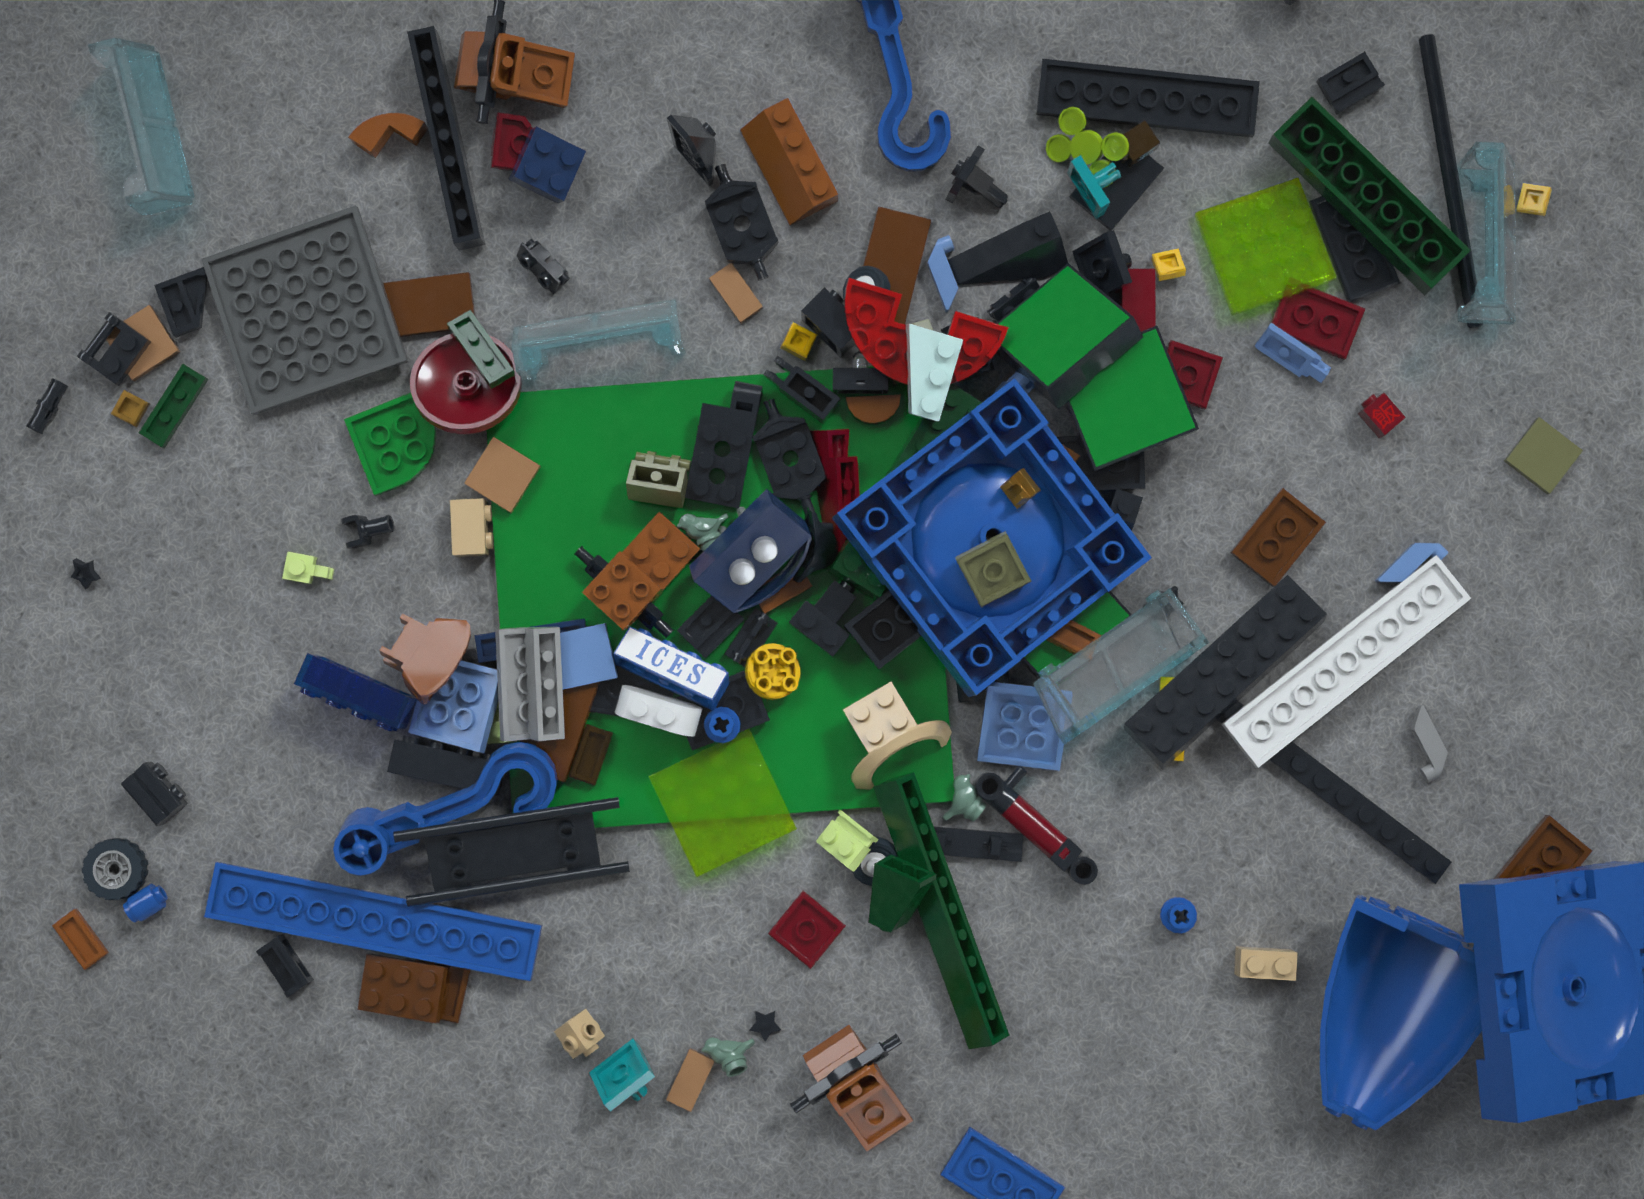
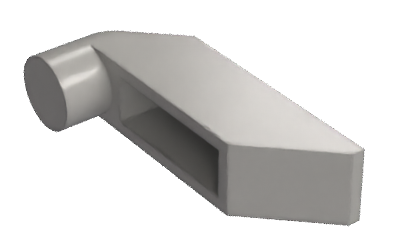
M1420 705L1417 707L1411 731L1428 762V765L1420 768V772L1425 782L1430 783L1441 775L1448 752L1424 705Z

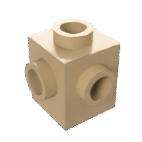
M584 1009L554 1031L561 1041L563 1048L570 1054L572 1059L582 1053L587 1057L599 1048L597 1042L605 1037L599 1024L592 1018L587 1009Z

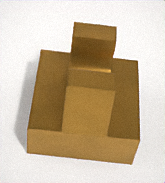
M1024 468L1000 486L1016 509L1041 491Z

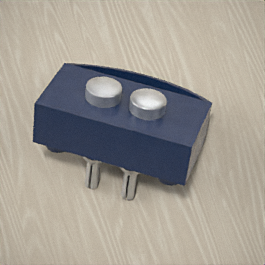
M767 489L747 509L739 507L737 509L738 518L728 528L720 526L718 529L720 536L689 566L693 581L733 613L751 608L765 601L784 587L800 568L810 546L812 536L806 522ZM792 556L786 567L773 580L762 586Z

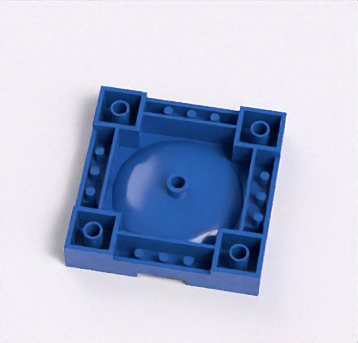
M1015 378L832 517L833 521L881 584H885L918 628L917 631L968 697L979 694L1021 661L1024 656L1152 558L1121 516L1111 510L1047 426L1049 423ZM1024 468L1041 491L1016 509L1000 486ZM987 531H992L996 535L1006 531L1032 582L981 607L955 557L987 541Z
M1612 861L1578 866L1574 869L1459 884L1464 942L1474 943L1485 1058L1476 1060L1482 1119L1521 1123L1577 1110L1578 1106L1607 1099L1621 1100L1644 1094V861Z

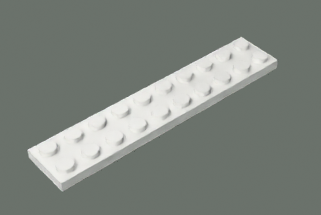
M1437 555L1434 556L1221 725L1255 768H1259L1468 602L1471 597Z

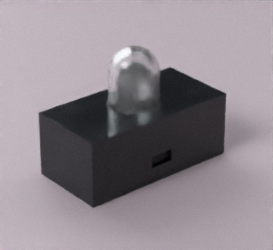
M857 351L852 357V368H833V393L888 394V377L875 368H869V362L860 351Z

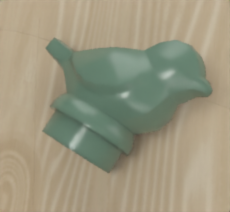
M726 513L719 518L713 519L684 514L680 517L677 528H682L691 539L697 540V546H700L702 552H704L720 536L718 532L719 526L728 518V515Z
M970 774L958 775L954 779L952 806L942 817L945 821L954 815L963 814L965 819H970L974 822L985 809L986 804L982 801L981 797L977 796L975 787L970 783Z
M712 1037L706 1040L701 1051L711 1055L713 1061L721 1065L726 1075L733 1077L743 1073L748 1068L744 1053L755 1044L753 1038L745 1042L721 1041L718 1038Z

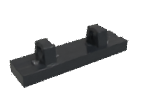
M934 826L944 856L1022 862L1024 836L1021 833ZM989 839H990V841H991V849H990V852H988V849H989Z

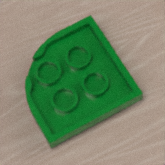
M411 392L344 419L374 496H379L414 480L426 468L433 455L436 444V427L427 422L419 413Z

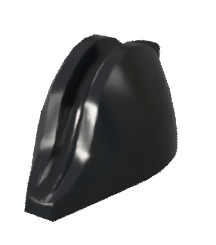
M811 510L807 511L804 521L812 537L806 557L793 576V581L801 583L813 572L828 567L835 559L838 551L837 539L832 533L834 530L833 524L820 522L817 513Z

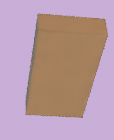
M732 263L709 278L740 324L763 309L761 303Z
M690 1048L666 1100L691 1112L714 1064L713 1059Z

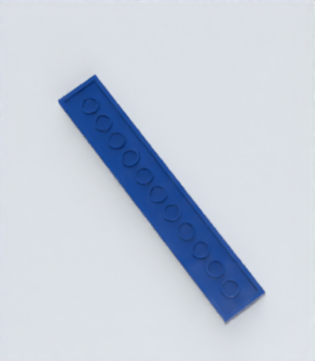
M215 862L204 915L206 918L531 981L533 977L543 926L432 903L408 907L406 898L222 862Z

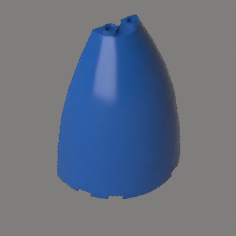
M1357 895L1341 933L1325 989L1320 1026L1323 1106H1326L1325 1110L1334 1116L1341 1117L1343 1113L1353 1118L1351 1122L1354 1125L1365 1130L1368 1127L1377 1130L1410 1107L1438 1084L1466 1054L1481 1033L1482 1026L1474 946L1471 947L1468 943H1465L1463 935L1400 906L1392 910L1389 908L1390 904L1383 900L1370 897L1369 901H1366L1367 897Z

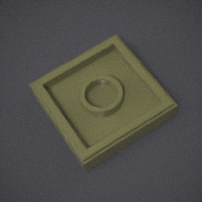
M1538 417L1508 454L1504 462L1548 495L1583 450Z
M1006 531L955 557L981 607L1032 582Z

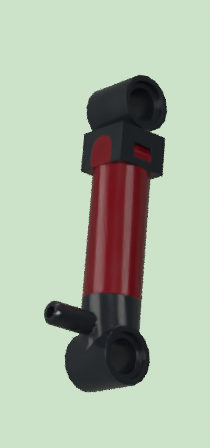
M1018 766L1005 781L999 775L991 772L982 773L975 781L977 794L1045 854L1057 867L1064 872L1067 869L1070 878L1078 884L1086 885L1095 880L1098 874L1096 863L1086 856H1081L1082 850L1060 832L1013 789L1027 774V771L1022 766ZM987 778L994 779L997 784L995 792L991 794H986L982 790V783ZM1085 862L1089 865L1090 870L1087 876L1080 878L1076 875L1075 870L1078 864Z

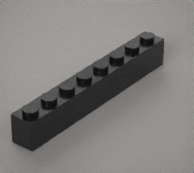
M434 26L408 31L407 34L453 244L459 251L485 245L440 36Z

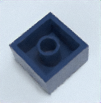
M536 126L530 130L508 180L559 204L565 201L586 151Z

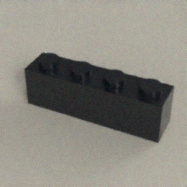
M403 735L402 740L394 739L387 772L465 789L475 784L485 763L492 754L484 753V757L473 756V750L457 747L456 752L446 750L447 744L430 741L429 746L419 744L420 738ZM503 777L501 778V781L494 796L500 794Z

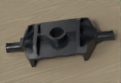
M721 164L723 173L718 165L715 167L721 183L705 200L706 208L727 262L750 264L754 268L757 280L761 281L763 279L760 272H762L764 279L769 277L763 264V259L779 243L778 238L773 230L756 182L734 181L729 176L726 164ZM740 217L747 218L750 222L749 228L745 231H738L734 227L736 219Z
M769 399V401L763 402L769 416V421L752 438L758 448L774 492L773 495L781 499L798 500V502H801L806 516L808 508L815 512L810 498L825 482L827 477L806 419L782 416L779 414L775 399ZM789 451H795L799 457L797 464L792 467L784 463V456Z

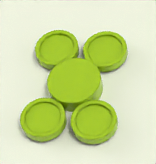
M1069 107L1063 110L1059 116L1061 130L1067 135H1075L1072 140L1066 135L1056 134L1050 137L1046 143V153L1051 160L1063 162L1069 159L1071 155L1074 159L1081 155L1086 165L1091 164L1089 169L1092 174L1097 173L1110 164L1107 160H1099L1102 155L1111 161H1118L1124 158L1129 151L1128 140L1121 133L1114 132L1102 139L1095 131H1083L1086 125V117L1083 111L1077 107Z

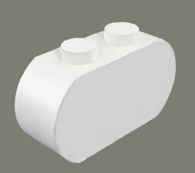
M622 685L615 709V714L623 718L685 736H695L702 708L697 705L628 685Z

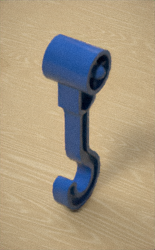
M856 0L861 4L867 31L874 34L878 39L891 88L890 101L882 114L877 129L878 145L884 158L893 166L908 172L923 171L935 165L946 153L951 138L949 118L944 111L936 110L932 112L927 121L929 138L920 147L911 148L900 141L898 127L905 117L912 99V82L898 27L903 21L899 0Z
M523 742L506 744L492 753L475 784L468 788L420 806L406 802L383 812L370 807L357 809L345 819L335 839L333 848L335 860L342 869L350 874L361 876L373 873L382 866L388 854L420 841V839L395 843L394 831L444 824L477 811L488 804L496 793L501 778L510 769H524L530 773L534 781V786L530 791L517 797L513 812L547 808L554 798L558 779L555 764L549 755L536 745Z

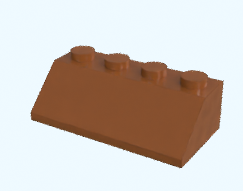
M788 98L763 110L740 129L790 226L838 202V193Z

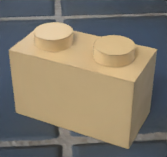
M483 498L450 500L452 555L455 557L489 556V549H493L494 546L493 533H488V522L492 521V506L487 505V501Z
M1236 946L1234 974L1238 977L1296 981L1297 952L1290 949Z

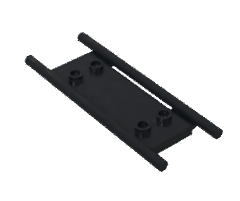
M614 797L394 831L395 843L424 838L434 892L406 896L407 906L411 907L630 872L628 861L601 865L593 812L620 808L619 798ZM560 868H567L568 870L468 886V883Z

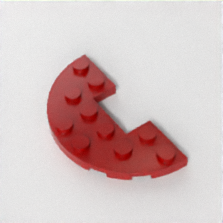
M848 278L844 299L845 316L855 345L875 369L893 380L908 384L906 325L894 321L902 294ZM954 311L947 335L963 339L950 384L971 376L983 367L1000 348L1009 327Z

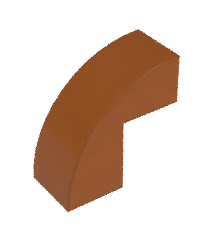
M386 113L364 121L352 131L348 138L353 144L376 158L393 132L417 146L428 130V127L424 121L414 116L402 113Z

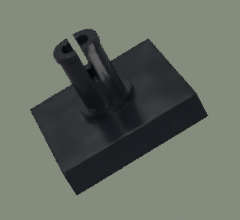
M1114 230L1105 232L1072 251L1079 272L1105 294L1109 295L1132 283L1128 271L1132 265L1131 257L1127 253L1122 254Z

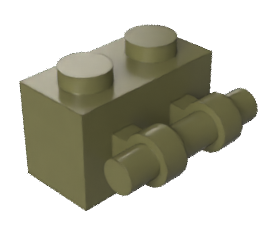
M652 451L647 453L637 452L635 460L631 461L626 481L628 500L683 508L688 484L687 471H690L691 460L681 459V456L672 455L671 457L657 455V452Z

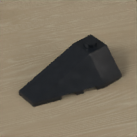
M678 115L668 116L667 122L674 147L708 186L712 185L716 154L714 136L716 133L707 122L702 125L697 118Z
M1049 211L948 259L957 284L967 285L995 281H1015L1024 278L1028 279L1029 277L1035 279L1045 278L1057 273L1068 263L1060 232Z

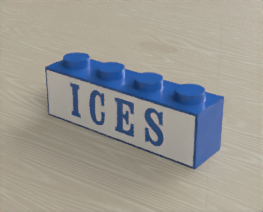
M629 627L614 652L615 665L712 711L715 710L729 685V673L717 663L709 664L703 661L696 653L690 651L686 653L679 650L672 642L668 640L660 641L654 638L650 632L641 628L637 630Z

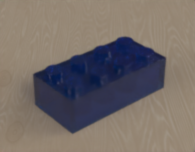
M307 653L294 682L295 685L301 687L299 692L312 698L317 697L321 699L325 697L327 698L326 704L337 709L342 708L346 710L348 707L352 709L351 715L362 720L368 719L372 721L373 718L378 721L376 726L391 732L392 730L397 732L398 729L407 728L417 702L413 695L318 654Z

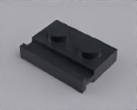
M1365 51L1316 81L1329 104L1333 106L1336 115L1385 86Z
M711 595L677 631L706 659L745 619L738 612L733 613Z

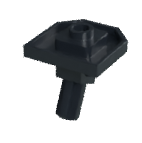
M978 145L971 157L968 156L965 162L958 161L951 173L955 176L952 182L953 186L945 200L953 203L963 187L974 195L983 196L997 208H1001L1007 203L1008 195L993 184L994 179L976 166L985 151L984 148Z

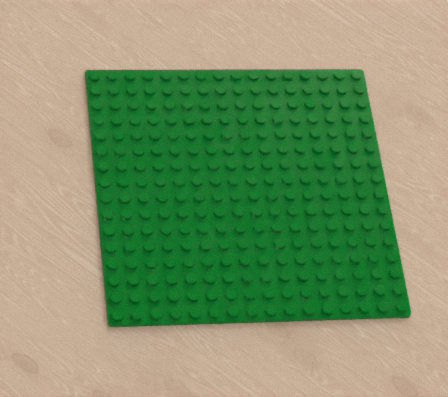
M865 366V367H851V368H874V367H873V366ZM833 369L805 371L833 392ZM787 372L775 373L783 381L789 375ZM763 374L521 392L518 402L511 413L499 424L486 430L487 446L492 438L495 437L541 466L512 513L491 501L500 629L530 627L585 618L587 627L606 623L614 656V652L628 628L625 631L620 628L582 593L594 579L585 572L587 565L574 554L583 546L593 557L600 555L609 563L619 551L623 552L658 512L663 514L676 527L680 517L684 514L716 519L727 513L728 518L720 525L726 528L738 518L737 509L739 508L687 498L684 500L683 508L628 500L626 488L631 461L635 460L637 452L647 453L652 451L657 452V455L666 457L677 455L681 456V459L691 460L692 462L702 403L730 408L735 381L763 386L754 435L769 421V416L763 402L773 398L775 399L779 414L784 417L805 418L810 431L849 429L848 456H858L860 495L885 477L921 418L909 414L908 384L898 383L893 385L891 378L888 377V394H835L840 398V403L824 424L779 391V387L769 381ZM901 394L899 407L894 415L887 421L878 424L861 422L849 411L846 397ZM753 440L740 507L745 509L766 489L772 494L774 493L758 448ZM726 441L717 442L715 445L716 454L720 457H726L730 453V445ZM795 451L787 452L784 456V463L789 467L796 465L799 459L798 454ZM714 468L710 472V479L715 484H721L725 480V473L720 468ZM687 471V479H689L690 471ZM816 490L810 499L819 521L822 522ZM778 498L804 520L805 514L801 502L794 499ZM678 528V529H679L683 534H685L694 544L697 545V540L691 539V538L687 535V533H686L685 530H683L682 528ZM700 550L695 555V557L698 558L703 553L702 550ZM792 556L770 578L779 574L789 563ZM694 557L653 603L664 614L661 619L674 631L665 638L655 627L650 630L638 619L629 627L637 630L639 628L650 632L654 638L660 641L668 640L675 644L677 649L686 653L688 651L696 653L703 661L709 664L717 663L729 673V676L745 671V667L725 655L753 610L756 608L760 612L763 611L760 605L757 604L738 612L745 620L705 659L677 631L711 596L693 581L689 566L695 561ZM830 564L825 569L815 571L807 577L812 585L810 589L766 613L767 616L778 624L765 644H780L793 649L800 665V679L798 687L794 691L780 699L770 700L762 698L770 721L739 732L730 742H714L692 751L685 735L675 734L621 716L590 712L586 724L613 732L597 783L592 785L571 778L569 775L566 782L557 780L554 798L547 808L618 797L620 808L593 812L595 828L880 807L874 788L870 790L857 789L852 782L854 769L869 753L856 734L843 709L892 682L917 725L939 720L945 721L950 727L945 666L922 636L878 670L851 635L832 658L790 625L789 621L806 600L814 606L834 580L839 584L842 579L828 571L831 566ZM853 586L851 587L855 589L853 595L856 596V600L837 623L847 633L849 632L845 629L844 625L877 600L872 599ZM887 587L885 588V590H884V592L882 593V595L885 594V593L888 591V588H887ZM674 693L673 698H676L680 695ZM951 736L947 745L941 747L939 741L927 739L897 751L875 770L872 776V783L876 786L891 778L914 772L925 803L953 801L954 774ZM520 768L509 770L512 813H514L513 808L517 797L527 793L534 786L530 773Z

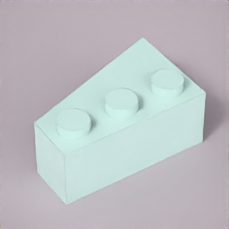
M906 324L909 414L939 422L963 339L913 324Z

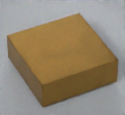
M123 390L111 414L138 427L150 403Z

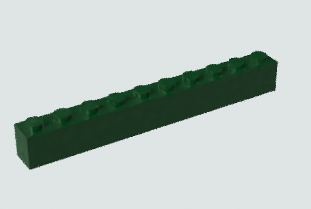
M912 772L891 778L873 786L898 857L936 874V880L917 909L968 1049L993 1046L1010 1036L916 776Z

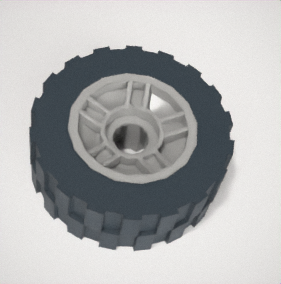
M113 838L98 842L94 845V848L89 849L87 856L82 862L84 863L82 873L84 884H87L90 892L95 893V896L99 898H105V900H119L130 897L140 890L139 888L146 882L145 878L149 870H147L148 860L144 856L145 853L143 850H140L136 843H132L128 839ZM115 864L120 868L118 874L110 871V868H113Z

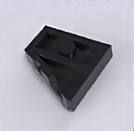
M204 267L154 285L174 337L177 338L202 328L207 275Z

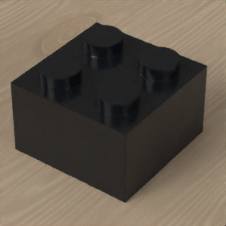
M824 287L801 310V319L841 358L855 343L846 322L845 307L842 304L844 302L843 298L835 290L832 289L829 292Z

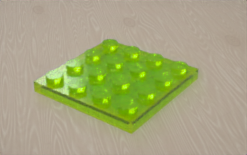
M1299 177L1195 213L1198 227L1232 316L1335 281L1337 278Z
M750 729L739 733L730 742L718 743L649 776L696 877L797 829Z

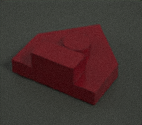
M497 112L491 147V168L507 171L513 170L530 130L533 129L525 116Z

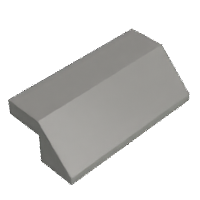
M560 627L495 629L500 741L565 739Z

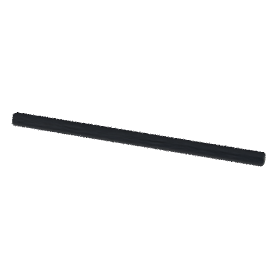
M1433 34L1423 35L1419 38V45L1451 231L1471 250L1436 40ZM1470 251L1457 264L1467 326L1468 328H1478L1484 324L1472 251Z

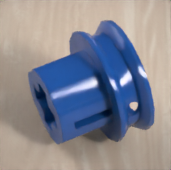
M718 707L707 714L704 721V729L711 740L718 743H726L732 741L738 735L740 720L733 710L726 707ZM718 717H721L722 720L728 719L730 723L726 726L727 731L725 733L714 729Z
M1174 897L1163 904L1160 918L1162 924L1173 933L1182 934L1194 927L1197 921V912L1195 906L1189 900ZM1185 909L1184 916L1187 918L1186 921L1182 922L1179 920L1176 923L1175 911L1182 912Z

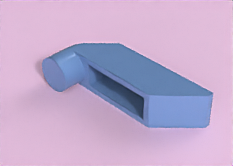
M949 235L937 240L927 263L945 312L949 311L958 291L956 280L945 255L954 251Z
M1438 543L1411 544L1375 581L1377 583L1403 582L1428 557L1433 558L1437 555L1442 560L1448 554V551Z

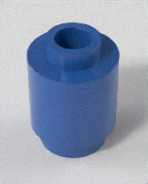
M150 884L128 897L127 902L123 904V908L132 922L144 921L164 909L168 897L161 886L156 887L154 884Z

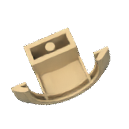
M892 682L843 709L856 734L869 753L852 773V782L857 789H872L874 786L872 783L873 773L887 758L897 751L927 739H935L943 747L947 745L952 733L945 721H929L917 725Z

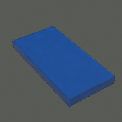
M970 1126L940 1173L941 1176L977 1199H1058L1065 1189L1059 1182Z

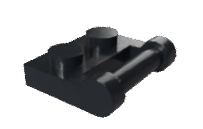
M108 312L104 318L106 320L86 349H81L77 357L114 384L120 386L151 341L120 318ZM115 327H117L121 332L100 361H98L94 356Z

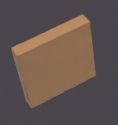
M148 305L124 320L125 323L151 341L128 373L131 380L136 381L180 353L179 348L152 306ZM117 327L107 338L110 346L121 332Z
M493 437L464 484L512 513L541 466Z

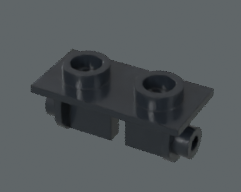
M530 239L526 244L523 242L520 244L516 255L520 264L525 269L530 270L537 277L539 284L544 289H549L554 295L559 284L564 285L570 279L567 275L568 271L556 259H553L548 264L545 262L550 258L551 254L539 241Z
M1031 277L1027 280L1024 278L1022 282L1009 291L1012 295L1010 298L1004 295L994 304L990 305V309L987 311L990 317L996 319L997 322L1000 321L1040 287L1037 280Z
M755 608L725 655L745 667L750 654L765 644L778 623Z

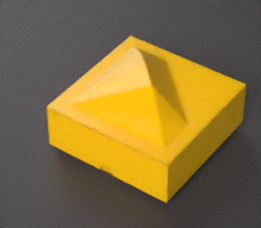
M1523 183L1516 208L1517 212L1545 216L1552 191L1551 187Z
M1179 248L1152 254V263L1158 281L1186 275V269Z
M793 322L780 348L805 360L817 334Z

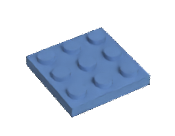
M460 661L446 684L434 693L427 704L424 705L417 700L408 733L485 753L498 704L497 670Z
M999 682L991 683L986 690L977 761L1060 771L1072 696L1071 691Z

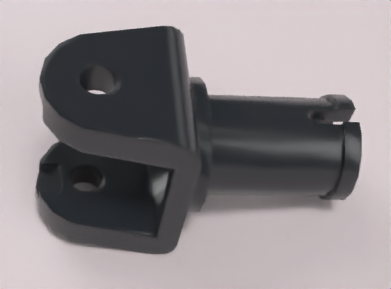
M352 515L341 519L344 525L357 524L359 539L347 542V549L368 546L372 542V536L391 533L395 529L394 521L390 515L368 520L366 516Z

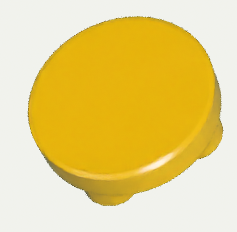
M771 643L757 648L750 654L745 665V677L753 692L762 698L775 700L789 695L798 687L800 665L793 649Z

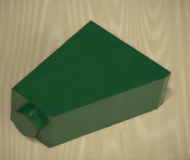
M889 855L874 863L868 923L879 927L884 932L890 933L907 924L936 880V874L894 855Z

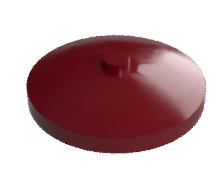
M453 334L443 336L427 346L415 361L410 376L411 395L422 417L436 428L455 434L482 432L503 421L517 404L522 387L521 372L517 359L503 342L490 336L513 368L515 375L492 389Z

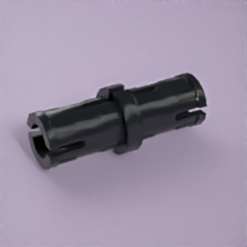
M52 378L42 398L37 400V407L26 427L39 434H43L53 413H57V406L69 386Z

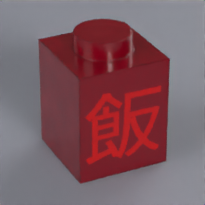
M1385 393L1377 397L1374 394L1369 396L1360 404L1363 409L1358 413L1378 438L1385 436L1406 418Z

